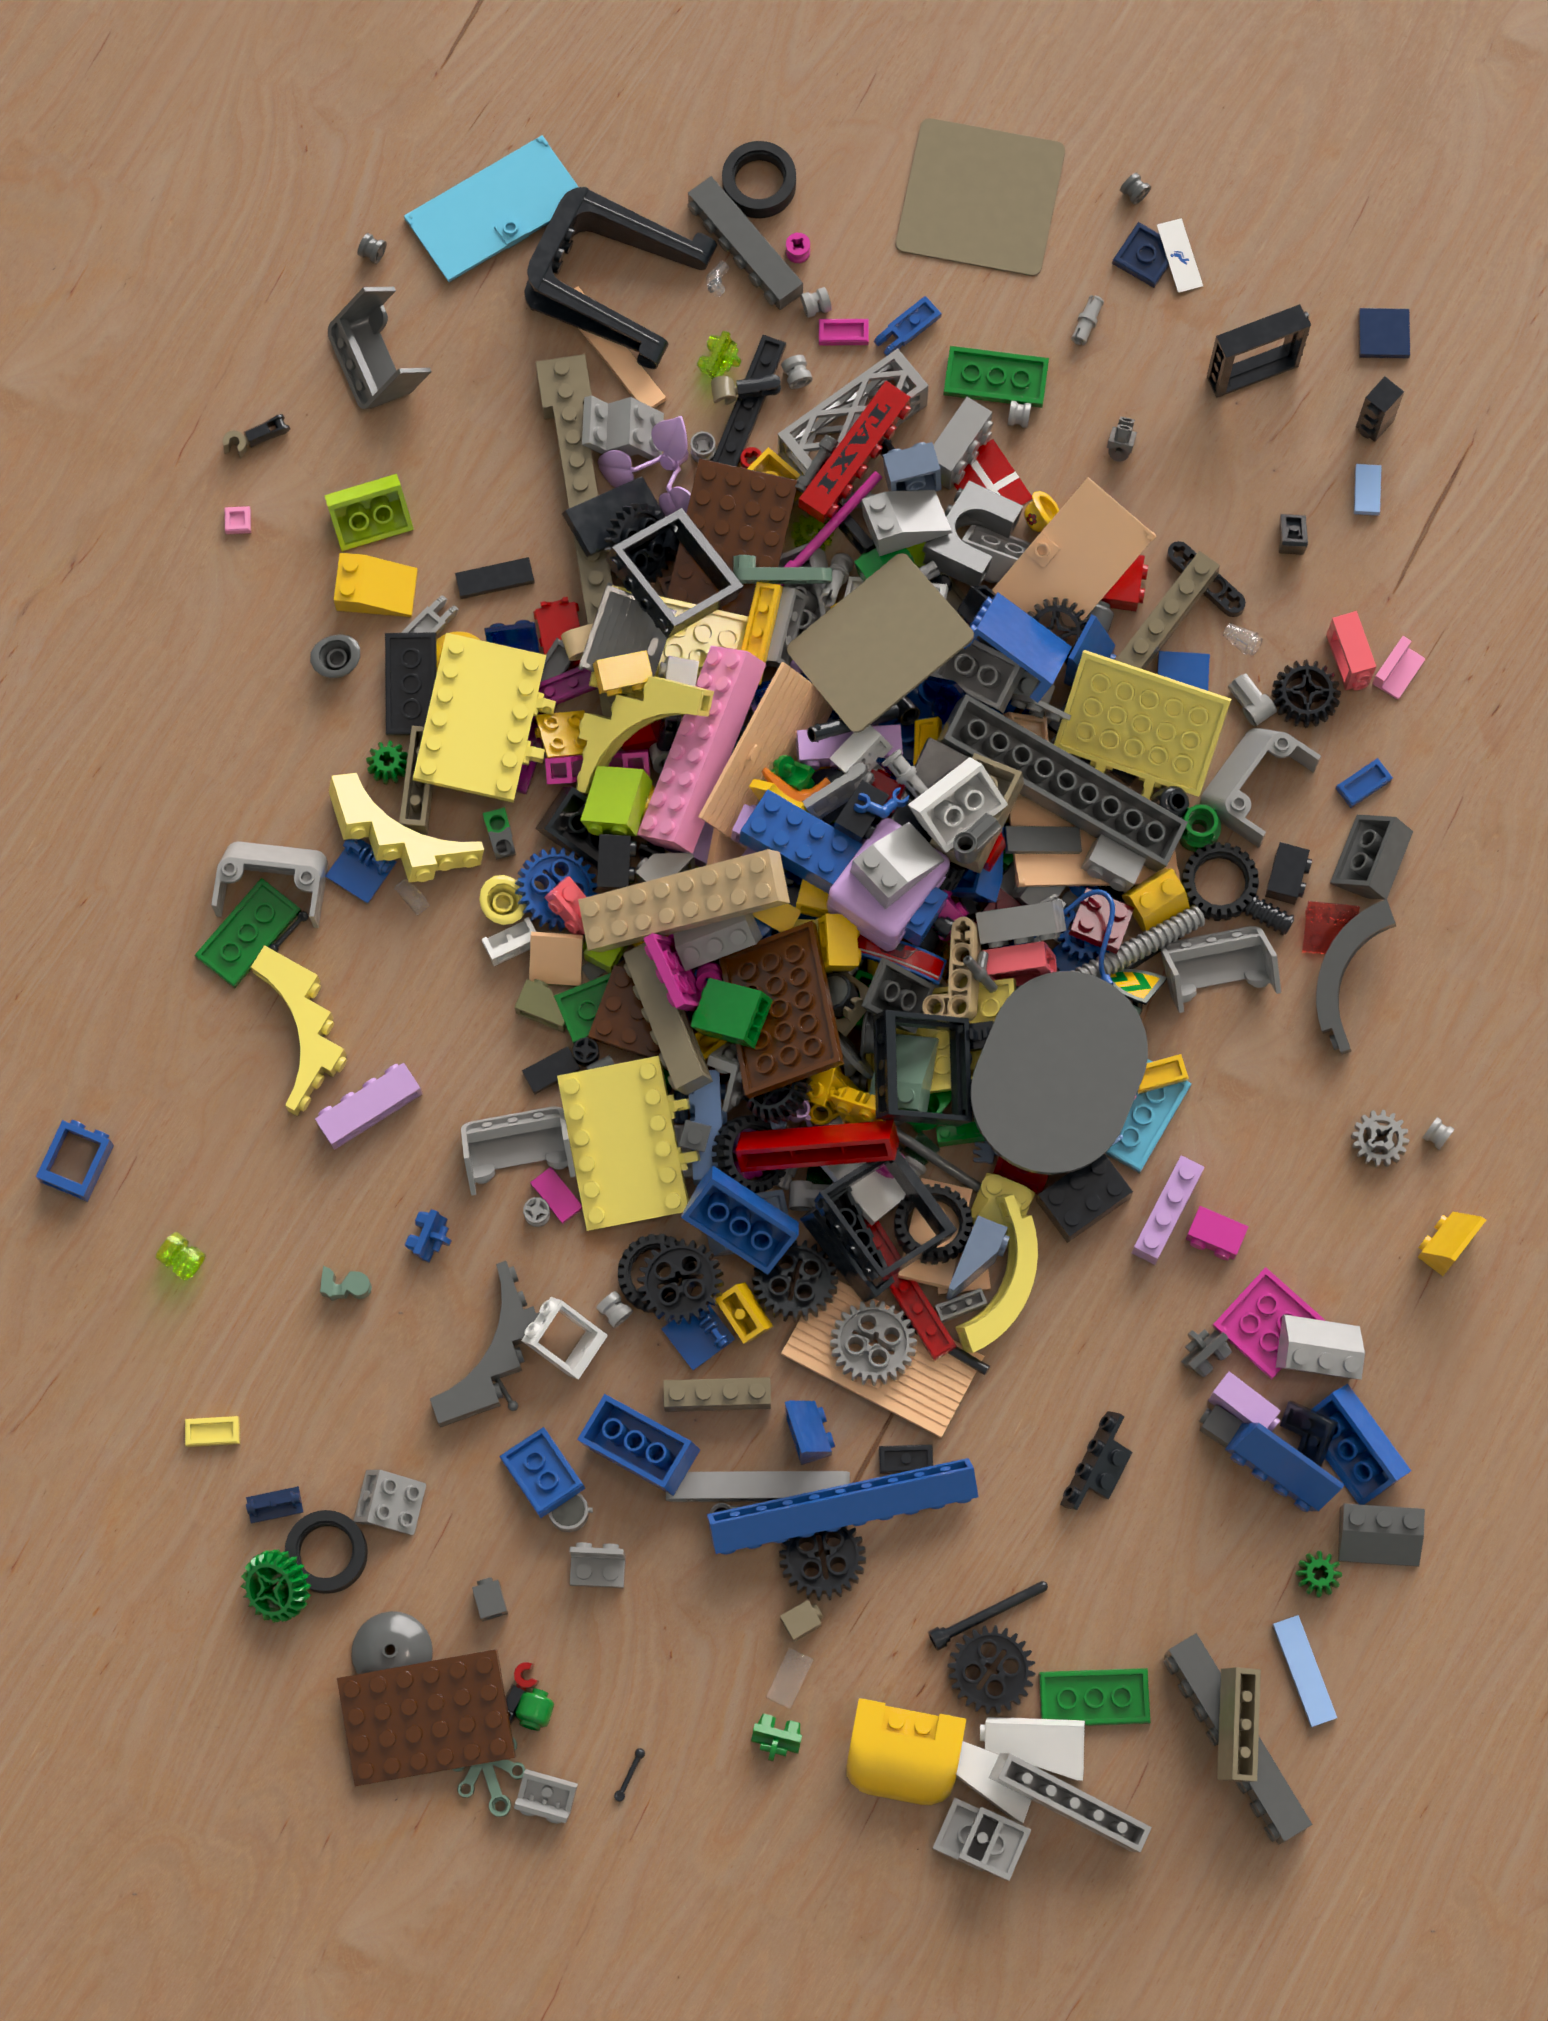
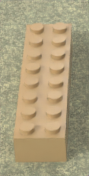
M770 849L578 899L587 948L589 951L604 952L643 942V938L652 933L666 936L790 903L780 852Z

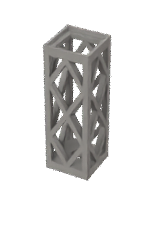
M897 348L779 432L778 454L800 475L804 476L813 461L808 456L809 452L820 450L819 443H814L816 436L840 433L837 440L840 443L867 407L865 406L867 400L875 396L878 392L877 389L885 381L889 382L893 379L897 383V388L911 397L910 407L912 409L905 420L900 419L897 422L896 427L927 406L929 385ZM848 415L844 425L826 427L838 417ZM829 453V455L827 456V458H826L825 461H827L828 458L831 456L830 453Z

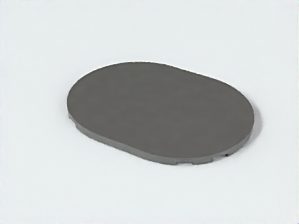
M1073 971L1052 972L1033 978L1021 985L1007 998L992 1025L975 1066L970 1085V1099L974 1121L980 1134L983 1135L995 1153L1020 1169L1038 1174L1054 1175L1082 1169L1108 1151L1125 1124L1143 1079L1148 1060L1147 1036L1135 1007L1122 992L1110 983L1090 974Z

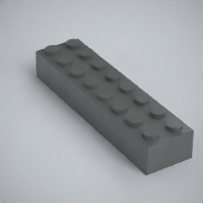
M1195 1633L1170 1648L1165 1653L1166 1660L1163 1662L1171 1675L1176 1674L1178 1677L1180 1692L1185 1699L1190 1697L1194 1704L1192 1708L1194 1715L1200 1723L1202 1721L1205 1722L1209 1729L1206 1734L1211 1743L1216 1746L1219 1744L1221 1672L1198 1634ZM1259 1737L1257 1781L1236 1782L1240 1791L1243 1794L1247 1792L1252 1800L1249 1805L1255 1816L1263 1818L1267 1825L1264 1827V1830L1272 1842L1276 1840L1279 1845L1313 1824Z

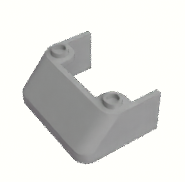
M1252 728L1245 734L1201 796L1200 804L1207 805L1212 809L1215 808L1222 824L1259 848L1266 832L1245 818L1250 812L1251 800L1245 793L1240 791V788L1267 751L1277 758L1289 756L1313 773L1318 766L1321 755L1288 733L1263 728Z
M233 842L227 847L217 866L211 906L217 917H222L227 883L239 881L243 876L244 870L294 875L296 887L303 892L312 893L309 918L313 927L319 928L326 883L325 876L328 870V861L322 852L247 842Z
M1249 926L1177 940L1169 945H1165L1161 949L1170 995L1179 1013L1184 1012L1183 1003L1191 1001L1197 994L1196 988L1246 979L1247 983L1257 988L1265 987L1270 983L1276 994L1281 993L1277 954L1260 927Z
M547 1107L468 1122L461 1127L464 1162L471 1196L477 1195L475 1183L484 1184L489 1182L495 1175V1169L546 1160L547 1165L554 1169H564L568 1166L570 1177H575L564 1110L561 1107Z

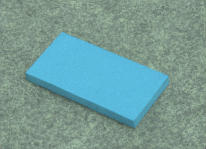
M1184 1081L1141 1094L1137 1093V1097L1133 1101L1125 1124L1119 1134L1123 1135V1139L1111 1146L1105 1154L1140 1173L1192 1083Z

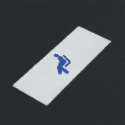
M1182 218L1158 224L1157 228L1178 293L1202 287V280Z

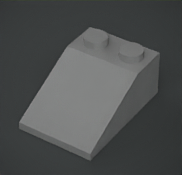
M935 490L886 491L862 499L863 517L879 556L952 533Z
M908 822L878 840L852 861L850 872L887 909L943 863L945 859Z

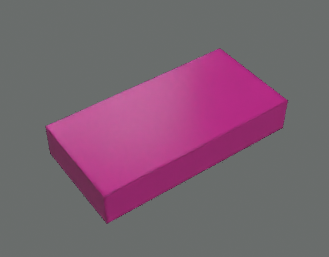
M819 319V346L869 345V319Z
M549 1167L530 1182L540 1197L548 1203L549 1208L562 1224L583 1209L581 1203L552 1167Z

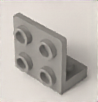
M1024 671L1010 699L1012 700L1010 705L1023 710L1027 708L1030 715L1043 719L1044 716L1055 722H1059L1060 719L1070 720L1071 715L1049 705L1055 689L1054 685L1049 688L1038 703L1030 698L1038 679Z
M726 1042L709 1055L707 1065L714 1067L717 1072L731 1073L722 1111L729 1112L732 1108L739 1105L744 1099L745 1093L735 1043Z
M366 1470L354 1522L362 1525H377L404 1534L414 1535L426 1484L383 1470Z
M578 1542L576 1547H569L571 1555L570 1586L624 1588L626 1555L624 1549H620L619 1545L603 1544V1548H593L591 1543Z

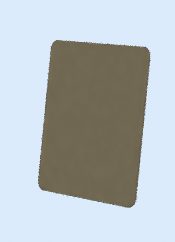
M932 118L925 119L920 125L896 238L897 249L904 253L1023 275L1035 276L1039 274L1042 269L1065 156L1064 145L1058 141Z
M901 553L894 556L792 640L787 646V653L848 728L854 733H859L973 640L974 632L906 554Z

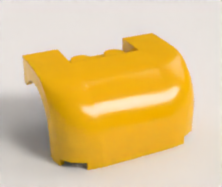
M859 1698L846 1765V1777H848L851 1784L859 1789L860 1792L868 1795L919 1805H933L949 1797L956 1779L966 1719L944 1714L936 1716L885 1706L886 1703Z

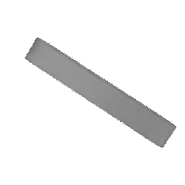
M687 1472L674 1496L666 1492V1501H771L850 1484V1472Z

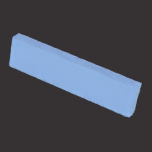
M1299 1615L1272 1624L1310 1727L1336 1719L1335 1710Z

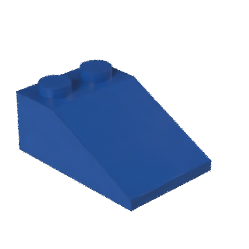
M1092 614L1068 657L1064 684L1071 687L1084 650L1113 660L1117 657L1114 654V642L1097 617Z
M786 1401L785 1417L801 1465L832 1456L831 1448L835 1447L831 1432L826 1433L823 1423L827 1422L823 1407L817 1408L815 1401Z

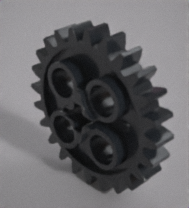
M631 503L630 506H623V511L616 512L617 519H610L613 528L606 529L610 534V538L604 539L605 542L609 543V547L604 552H610L613 546L663 519L661 518L662 511H655L656 506H648V503ZM668 530L626 554L648 583H655L656 577H663L661 570H668V566L665 563L666 560H672L671 556L668 555L669 551L662 547Z
M682 1238L677 1246L672 1239L670 1240L669 1248H666L661 1243V1252L658 1253L652 1249L651 1252L654 1258H644L648 1267L639 1268L641 1273L645 1275L644 1277L637 1278V1281L644 1285L638 1288V1292L646 1294L641 1300L644 1304L650 1303L647 1307L650 1313L656 1310L655 1316L657 1319L665 1315V1321L668 1324L672 1318H675L677 1325L681 1324L682 1318H685L688 1324H691V1316L694 1315L700 1321V1312L704 1311L710 1314L707 1306L709 1304L713 1306L718 1305L713 1299L714 1296H722L721 1291L717 1289V1287L724 1286V1282L717 1279L724 1275L721 1269H716L720 1263L718 1259L712 1260L714 1257L712 1251L705 1253V1245L702 1244L696 1249L697 1244L695 1240H692L689 1246H687L686 1241ZM688 1262H697V1266L694 1270H685V1266ZM663 1268H671V1273L667 1277L659 1276ZM700 1275L704 1276L702 1279H695L698 1278ZM683 1277L682 1286H678L679 1278ZM661 1284L665 1285L660 1289L658 1288V1286ZM696 1286L702 1287V1292L698 1296H690L692 1288ZM668 1293H676L674 1301L664 1302V1298Z
M795 1240L768 1275L754 1267L755 1277L752 1278V1283L756 1286L754 1287V1295H759V1304L765 1303V1312L773 1309L774 1318L781 1313L785 1322L789 1316H793L795 1323L798 1321V1316H802L805 1321H808L809 1313L818 1317V1308L826 1311L827 1305L825 1302L833 1303V1296L831 1294H837V1287L835 1286L838 1284V1276H835L837 1274V1267L831 1266L833 1262L830 1258L825 1259L826 1253L824 1250L819 1253L817 1252L816 1243L811 1248H808L807 1240H804L801 1246ZM802 1260L803 1262L799 1269V1279H797L794 1288L793 1299L791 1301H788V1298L792 1290L791 1282H794L798 1261ZM783 1263H789L792 1265L788 1269H783L780 1267V1265ZM808 1269H815L818 1271L814 1275H809L805 1273V1271H807ZM778 1286L785 1288V1290L780 1293L773 1291V1289ZM803 1292L811 1294L806 1299L800 1298L798 1295Z
M844 1526L833 1532L825 1530L816 1532L810 1537L797 1536L789 1538L790 1541L787 1540L781 1543V1546L786 1550L779 1551V1557L784 1558V1560L779 1562L780 1568H787L782 1574L783 1578L791 1577L788 1581L789 1587L798 1584L797 1594H800L805 1589L807 1599L813 1593H816L818 1601L821 1600L822 1594H826L829 1601L832 1599V1593L834 1592L839 1597H842V1588L850 1592L852 1590L850 1581L856 1584L859 1583V1578L856 1574H863L864 1568L860 1565L866 1564V1557L860 1556L866 1553V1549L864 1546H858L862 1543V1537L854 1538L857 1533L855 1527L847 1530L848 1526ZM817 1535L822 1537L826 1567L829 1575L828 1579L823 1577L816 1539ZM830 1538H837L841 1541L835 1547H831L826 1543ZM805 1542H809L814 1545V1548L810 1551H803L800 1546ZM836 1563H841L845 1566V1569L841 1572H835L831 1567ZM808 1568H815L819 1571L814 1577H809L804 1573Z
M997 1625L994 1626L990 1633L986 1626H983L982 1634L972 1629L973 1638L970 1639L964 1634L963 1640L965 1644H955V1647L960 1652H951L950 1654L956 1660L955 1663L948 1664V1668L955 1670L954 1673L948 1675V1679H956V1683L951 1686V1689L960 1688L961 1692L957 1698L961 1699L966 1696L968 1699L965 1706L968 1707L972 1702L975 1703V1712H978L981 1706H983L987 1715L991 1707H995L997 1714H1000L1001 1706L1003 1705L1008 1711H1011L1010 1702L1013 1701L1019 1706L1021 1702L1018 1696H1028L1024 1687H1033V1683L1027 1680L1028 1677L1036 1675L1035 1672L1028 1670L1029 1667L1035 1665V1661L1027 1660L1032 1651L1022 1650L1026 1641L1015 1642L1018 1636L1017 1633L1011 1638L1008 1637V1628H1005L1002 1634L998 1633ZM985 1644L993 1645L996 1654L991 1658H986L981 1653V1647ZM1006 1650V1655L996 1668V1672L999 1674H991L982 1689L977 1690V1685L987 1672L985 1665L992 1666L1001 1651ZM1007 1660L1015 1661L1018 1671L1013 1674L1006 1673L1003 1669V1663ZM969 1666L977 1667L980 1671V1677L976 1680L968 1679L965 1669ZM991 1682L999 1683L1002 1687V1693L998 1696L990 1695L987 1690L988 1684Z

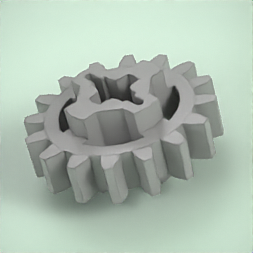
M1373 1110L1370 1112V1118L1366 1115L1360 1118L1363 1124L1356 1122L1354 1128L1358 1132H1353L1351 1138L1357 1141L1353 1143L1352 1148L1360 1149L1357 1157L1359 1158L1364 1155L1366 1157L1365 1164L1373 1160L1377 1168L1381 1162H1384V1165L1389 1167L1391 1164L1390 1159L1397 1163L1400 1159L1398 1153L1401 1155L1405 1154L1406 1149L1403 1146L1408 1145L1409 1139L1403 1138V1136L1408 1133V1129H1401L1404 1121L1399 1120L1396 1122L1394 1120L1395 1113L1387 1117L1385 1110H1382L1380 1115L1377 1116ZM1378 1123H1384L1388 1126L1379 1125ZM1364 1130H1366V1134L1368 1135V1141L1366 1143H1364L1363 1140ZM1395 1133L1397 1136L1396 1148L1394 1147L1395 1144L1392 1141V1136ZM1385 1134H1387L1384 1141H1376L1373 1144L1376 1136L1380 1137L1382 1135L1384 1136ZM1373 1151L1382 1152L1383 1155L1375 1154Z

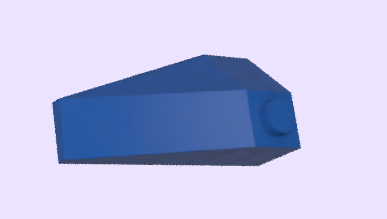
M1004 826L1001 832L1003 834L1002 837H1004ZM1003 852L990 872L982 869L981 873H977L966 868L957 887L952 891V896L975 902L996 903L1003 879Z

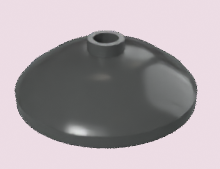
M395 1611L380 1613L367 1620L356 1633L352 1644V1662L357 1674L432 1661V1641L425 1627L416 1618L406 1613ZM390 1645L394 1646V1654L387 1655L386 1648Z

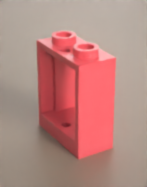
M1354 611L1333 617L1326 636L1345 690L1352 688L1354 691L1364 689L1370 684L1376 664L1358 613Z
M1044 941L983 950L989 954L986 970L993 981L1014 978L1016 980V987H1019L1038 976L1057 972L1056 956Z

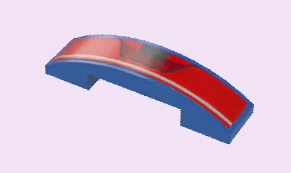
M859 934L857 941L858 948L861 950V960L867 958L880 963L883 957L929 983L939 986L947 962L946 959L904 941H901L894 950L885 951Z

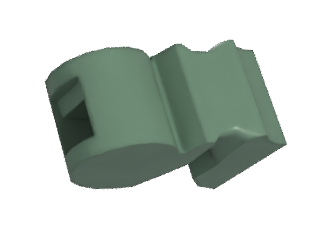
M323 1266L320 1288L322 1296L334 1301L336 1299H347L349 1294L354 1298L364 1299L371 1293L372 1284L365 1274L350 1271L344 1281L338 1285L335 1284L336 1276L330 1268Z

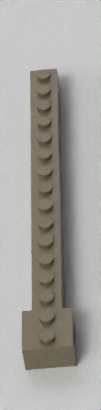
M585 354L536 361L544 419L555 418L569 508L598 496L591 450L582 445L584 398L592 395ZM574 536L589 625L594 623L607 583H612L610 566L606 561L608 554L603 550L586 557ZM607 693L599 694L602 715L611 718V706L616 696L608 697Z

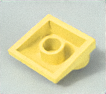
M986 1173L971 1208L973 1225L977 1216H981L1005 1226L995 1197L1002 1194H1014L1020 1201L1022 1207L1021 1215H1026L1035 1192L1000 1175Z

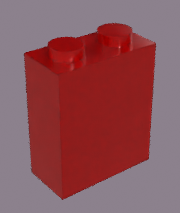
M1144 555L1137 557L1100 601L1109 604L1110 608L1137 611L1138 603L1143 604L1145 589L1140 588L1141 580H1146L1148 565H1144Z

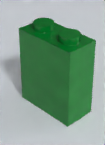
M709 978L702 990L698 1008L693 1013L691 1027L702 1035L755 1049L773 1000L762 991Z

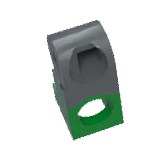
M505 807L482 813L496 860L516 855Z

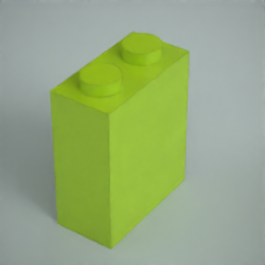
M597 766L581 822L593 835L637 836L653 781L644 769Z

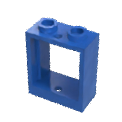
M62 1120L36 1178L40 1183L88 1202L114 1145L108 1139L109 1135L95 1129L93 1133L85 1130L86 1126L78 1121L71 1120L68 1123ZM68 1132L100 1145L82 1184L50 1172Z

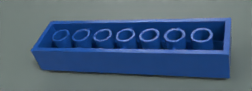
M768 789L740 830L739 838L740 843L755 852L767 849L780 852L783 868L828 894L832 885L863 845ZM937 887L932 889L924 903L905 927L904 939L918 947L920 946L946 905L948 897L946 892Z

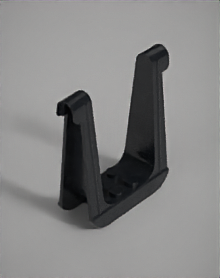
M587 187L574 188L568 191L560 200L529 261L527 269L528 281L524 290L525 301L532 311L540 312L639 352L637 357L639 365L649 369H657L668 347L666 339L558 280L553 273L558 275L563 265L564 253L569 254L574 242L572 238L579 232H593L698 270H705L717 248V243L703 233H697L693 240H690L589 190Z

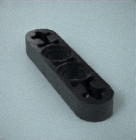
M1177 541L1169 546L1167 560L1182 574L1186 569L1184 567L1185 560L1188 562L1189 558L1193 559L1197 553L1186 543ZM1180 550H1182L1183 558L1180 556L1175 558L1174 552H1179ZM1218 574L1213 582L1221 584L1222 591L1212 593L1207 588L1204 595L1227 616L1238 617L1244 611L1245 598L1225 578ZM1226 591H1228L1229 593H1228V595H1227V598H1226V597L1223 598V596L1225 595ZM1229 600L1231 602L1238 601V606L1230 608Z

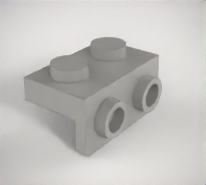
M525 1769L514 1809L520 1810L522 1814L527 1816L538 1815L545 1817L551 1823H566L571 1814L578 1784Z

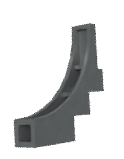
M506 1261L496 1264L501 1282L502 1305L499 1324L490 1347L479 1364L463 1380L449 1390L430 1398L440 1428L500 1407L499 1399L503 1398L498 1382L493 1384L492 1381L522 1371L520 1363L525 1361L520 1347L514 1348V1346L524 1343L521 1340L525 1336L526 1328L535 1321L540 1312L536 1313L534 1306L523 1310V1307L528 1306L523 1291L517 1292L514 1283L519 1280L514 1266L509 1268Z

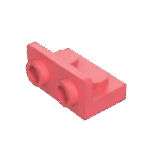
M568 876L544 898L549 902L548 906L551 911L560 915L565 921L564 925L570 933L584 935L578 899L586 898V895Z

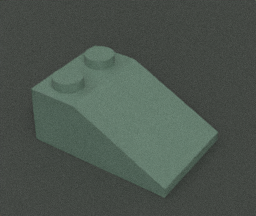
M896 1034L898 1110L927 1112L938 1038ZM875 1071L871 1081L870 1095H875Z

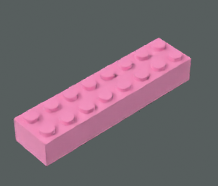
M711 646L696 682V687L714 691L709 717L691 714L683 716L637 835L655 846L693 853L705 823L698 816L730 759L766 663L750 652Z

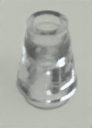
M1232 623L1228 624L1223 633V636L1244 655L1249 654L1253 656L1260 648L1263 640L1257 632Z

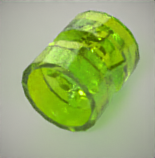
M174 1232L161 1245L155 1258L167 1268L173 1266L172 1271L183 1281H187L201 1267L206 1254L197 1247H188L189 1241L180 1233Z

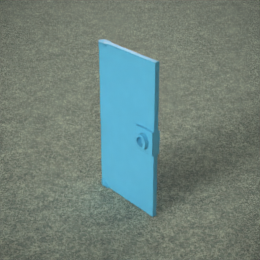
M541 135L403 217L447 281L450 282L548 225L560 200L568 191L577 188L578 185L551 149L546 139Z

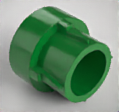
M1202 804L1190 808L1187 807L1186 814L1181 817L1188 823L1179 840L1180 844L1192 852L1199 848H1204V845L1207 844L1214 845L1221 833V822L1216 809ZM1200 824L1205 828V832H1196L1192 829V826Z

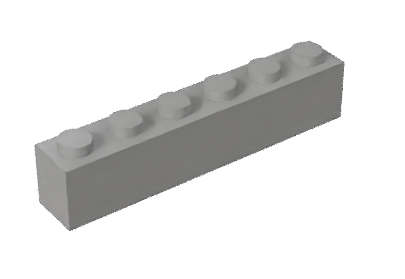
M1010 1753L999 1754L989 1776L993 1781L1131 1852L1141 1853L1152 1828Z

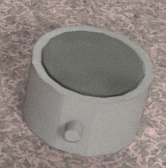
M578 1493L548 1514L551 1522L557 1529L570 1533L578 1531L585 1525L589 1513H593V1507L588 1508L587 1501L582 1494Z

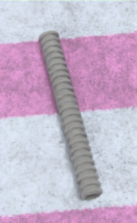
M1193 905L1189 909H1185L1183 913H1178L1176 917L1172 916L1169 920L1163 921V924H1157L1156 928L1152 927L1149 931H1144L1143 935L1138 934L1136 938H1131L1129 942L1125 941L1120 945L1117 954L1110 951L1109 953L1105 952V973L1109 975L1111 973L1115 974L1118 970H1123L1124 966H1130L1131 962L1136 963L1138 959L1141 960L1145 956H1149L1151 951L1156 952L1158 948L1162 949L1165 945L1171 944V941H1177L1178 937L1182 938L1185 934H1190L1192 930H1197L1198 926L1203 927L1205 925V918L1202 911ZM1099 956L1095 960H1090L1089 964L1084 963L1082 968L1077 967L1075 971H1071L1101 978Z

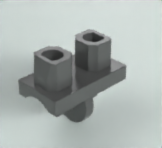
M1120 417L1117 427H1112L1107 448H1109L1108 453L1110 457L1115 461L1122 462L1132 453L1137 432L1132 431L1134 419Z
M1205 1329L1200 1334L1193 1330L1190 1331L1188 1337L1191 1342L1185 1346L1190 1353L1181 1363L1186 1368L1193 1369L1198 1375L1202 1377L1207 1376L1213 1370V1366L1206 1358L1213 1353L1218 1360L1222 1361L1232 1353L1226 1342L1229 1338L1224 1332L1220 1333L1217 1330L1212 1334H1209Z

